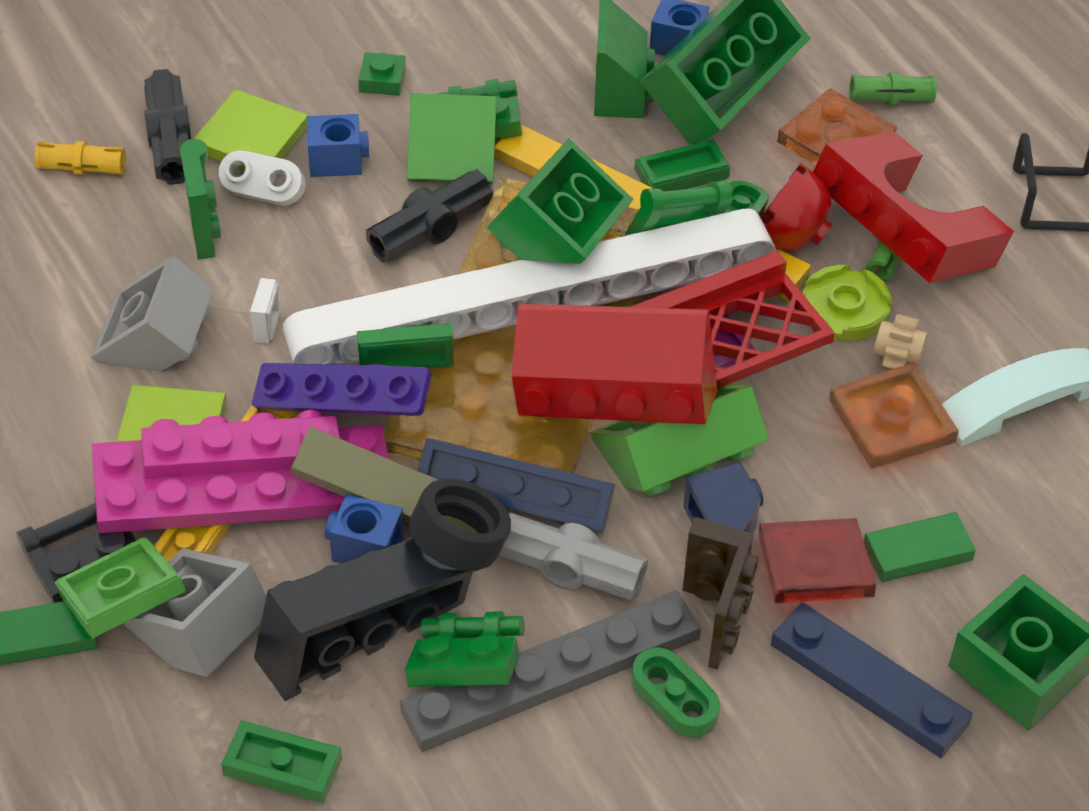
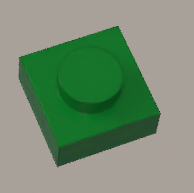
M365 52L358 79L359 92L400 96L406 70V56Z

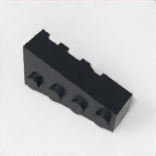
M411 536L404 542L381 550L369 551L359 558L336 566H326L319 572L300 579L284 581L267 591L254 659L284 701H287L301 693L299 683L316 674H319L325 680L341 671L340 661L359 650L364 649L369 656L385 647V643L394 636L399 628L404 627L410 633L421 627L422 619L438 618L442 613H447L463 604L473 571L457 570L440 564L426 555Z

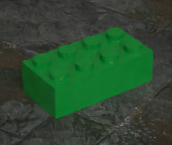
M723 0L639 82L690 145L700 143L721 131L811 38L781 0Z

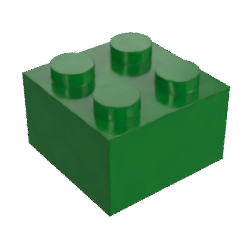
M1022 574L958 631L948 667L1029 731L1089 674V623L1025 574Z

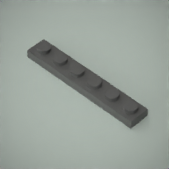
M676 590L520 652L509 685L435 686L400 700L401 713L421 752H424L633 667L635 658L646 649L660 647L672 651L700 639L701 627Z

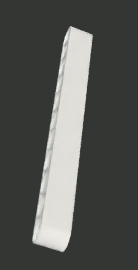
M740 209L601 241L581 264L518 260L301 310L293 313L285 320L282 330L293 364L338 363L348 365L359 362L357 331L451 323L454 340L516 325L517 309L520 304L598 306L691 284L774 252L775 245L759 214L752 209Z

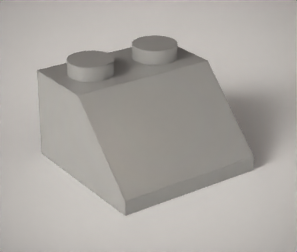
M170 256L117 291L91 358L99 363L161 372L179 361L181 363L187 361L198 346L196 336L200 325L210 313L208 303L214 286L175 256Z
M182 548L168 563L181 577L186 592L123 624L171 667L208 677L213 671L223 665L225 659L246 638L256 632L261 624L266 594L250 563Z

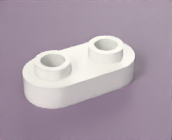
M237 150L229 153L219 166V179L222 185L236 196L279 206H288L297 202L305 191L306 181L304 174L294 163L285 159ZM245 165V173L240 177H234L236 167ZM285 174L286 182L282 186H274L275 178Z

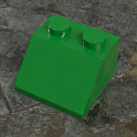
M599 0L594 116L644 118L645 101L653 102V98L639 81L654 68L655 49L647 48L648 31L612 0Z

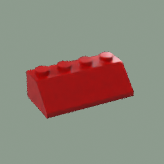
M520 304L517 309L511 372L518 416L706 425L717 394L709 310Z

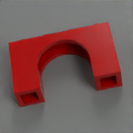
M891 131L825 144L813 172L825 182L831 193V198L928 283L996 267L1014 230L985 206L956 212H940L915 204L898 192L907 189L923 155L897 133Z

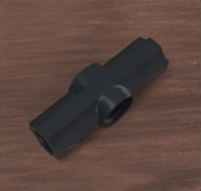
M168 69L155 70L149 78L144 80L147 106L144 114L149 148H152L156 179H162L168 185L182 184L185 177L180 146L185 141L192 139L187 105H184L180 76L172 74Z
M478 169L465 173L435 191L430 190L428 187H421L413 191L406 198L402 205V210L366 229V240L370 244L373 254L382 263L385 261L390 262L426 240L432 244H440L452 236L458 227L459 221L492 203L493 190L489 186L486 176Z

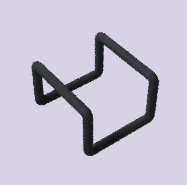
M1027 133L1021 134L1013 162V170L1019 174H1026L1028 193L1020 220L1022 227L1026 229L1089 231V222L1030 220L1037 194L1035 174L1088 175L1089 148L1083 168L1034 166L1030 137Z

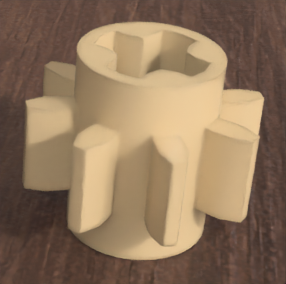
M896 314L894 323L882 321L873 354L884 357L882 367L905 372L907 363L919 366L928 333L916 330L919 322L918 319Z

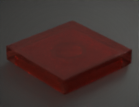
M857 518L760 523L759 540L775 603L875 597L876 582Z

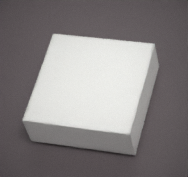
M260 278L250 309L253 341L269 344L273 339L281 313L279 286L274 279Z

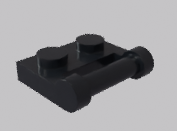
M96 501L87 507L35 530L29 526L16 532L22 550L52 603L63 602L54 583L58 579L137 541L131 531L98 533L96 531L45 554L43 547L97 523Z

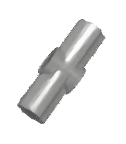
M509 513L511 530L499 556L540 569L546 580L563 589H577L581 584L631 601L637 598L648 568L647 558L600 543L599 538L594 532L580 524L565 523L558 529Z

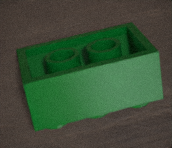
M568 138L487 226V229L503 247L513 252L520 260L581 264L634 199Z

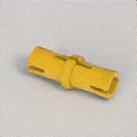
M38 141L35 147L34 160L37 169L73 171L75 175H85V172L123 175L126 168L125 147L88 145L86 141H76L75 144Z

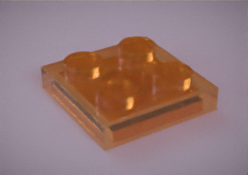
M829 88L779 129L777 142L816 165L826 143L891 131L896 133L897 127Z
M915 363L831 388L829 401L871 469L956 443L959 432L958 428Z

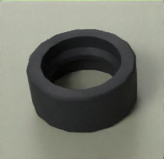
M445 478L431 482L423 490L411 515L409 530L414 542L421 550L440 564L457 570L478 571L490 567L497 559L510 534L511 518L505 506L493 494L482 487L464 480ZM443 516L459 519L473 527L478 533L459 529L448 522Z

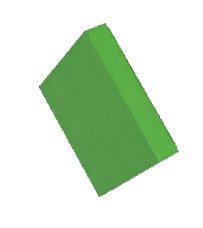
M410 93L407 180L451 182L469 171L478 169L486 176L488 184H493L496 96Z
M146 537L122 547L54 582L60 597L92 639L186 592L179 574Z

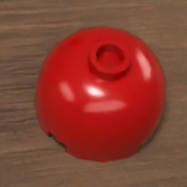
M800 163L789 177L786 185L778 192L761 217L775 245V249L791 253L801 250L810 241L818 245L833 225L826 219L832 207L831 193L825 182L816 173Z

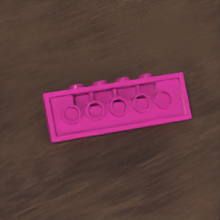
M306 410L300 413L297 418L276 419L270 413H258L253 415L248 421L228 422L227 419L221 416H209L203 419L200 424L179 425L178 422L172 419H160L154 422L151 427L141 428V440L92 443L98 533L329 517L332 511H339L345 497L289 474L309 426L388 458L383 426L371 425L338 428L336 416H324L322 412L317 410Z

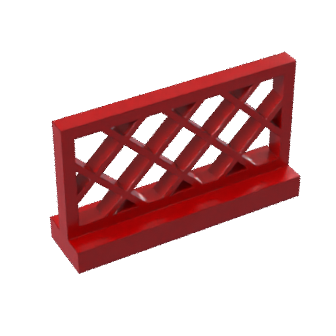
M778 250L631 306L637 308L709 310L710 326L713 328L711 332L713 354L737 359L735 365L725 369L715 366L717 389L830 344L834 341L835 332L786 274L787 261ZM783 293L790 301V305L787 308L765 303L764 300ZM739 310L752 313L749 323L724 318V316ZM759 315L784 320L781 331L756 325ZM793 322L810 326L815 333L801 336L788 333L790 323ZM719 331L745 336L742 346L716 341ZM751 338L777 343L776 348L768 352L748 349Z

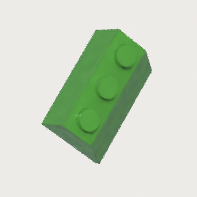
M733 384L717 389L706 425L616 421L590 432L593 442L623 486L627 489L642 491L646 496L655 495L672 487L671 480L683 475L690 477L714 470L712 463L727 458L728 461L746 458L755 453L753 446L769 440L752 386Z

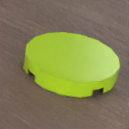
M838 264L821 268L810 275L806 281L802 294L835 332V340L857 341L870 338L878 333L882 321H888L891 293L885 282L873 272L863 268L861 272L850 270L851 265Z

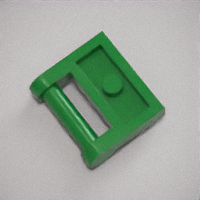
M190 139L180 146L196 253L199 260L215 257L213 239L221 238L218 213L215 212L217 201L213 180L207 181L206 176L207 145L202 140Z
M720 180L711 181L708 186L672 191H662L659 187L644 189L640 195L641 207L624 236L723 214L732 201L731 186L728 181Z

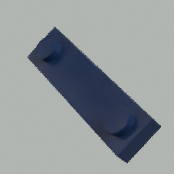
M426 438L418 468L419 472L438 480L445 478L459 479L478 485L493 494L505 508L564 523L580 524L600 532H604L615 489V484L430 438Z
M803 602L798 605L772 634L771 646L941 759L970 724L972 712Z

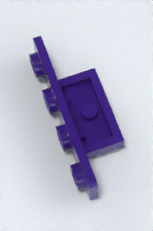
M263 363L260 367L252 405L258 410L303 412L306 410H317L325 413L421 416L424 412L432 373L426 367L384 366L379 364L366 366L338 363Z

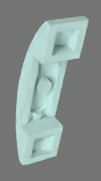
M1070 348L1050 351L1005 366L977 380L937 407L935 414L961 447L1000 432L1004 419L1073 394L1078 402L1088 399L1089 349Z

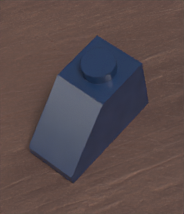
M741 462L687 477L684 509L691 523L694 517L754 533L757 526L759 507L763 506V494L758 481L754 478H749Z

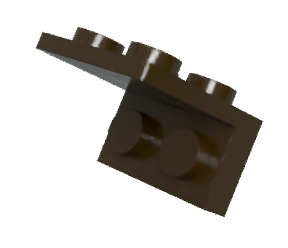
M694 517L688 534L682 591L694 594L706 601H719L715 613L708 667L718 670L724 653L733 655L741 629V625H738L741 614H747L754 592L752 582L756 573L759 556L751 554L754 533Z

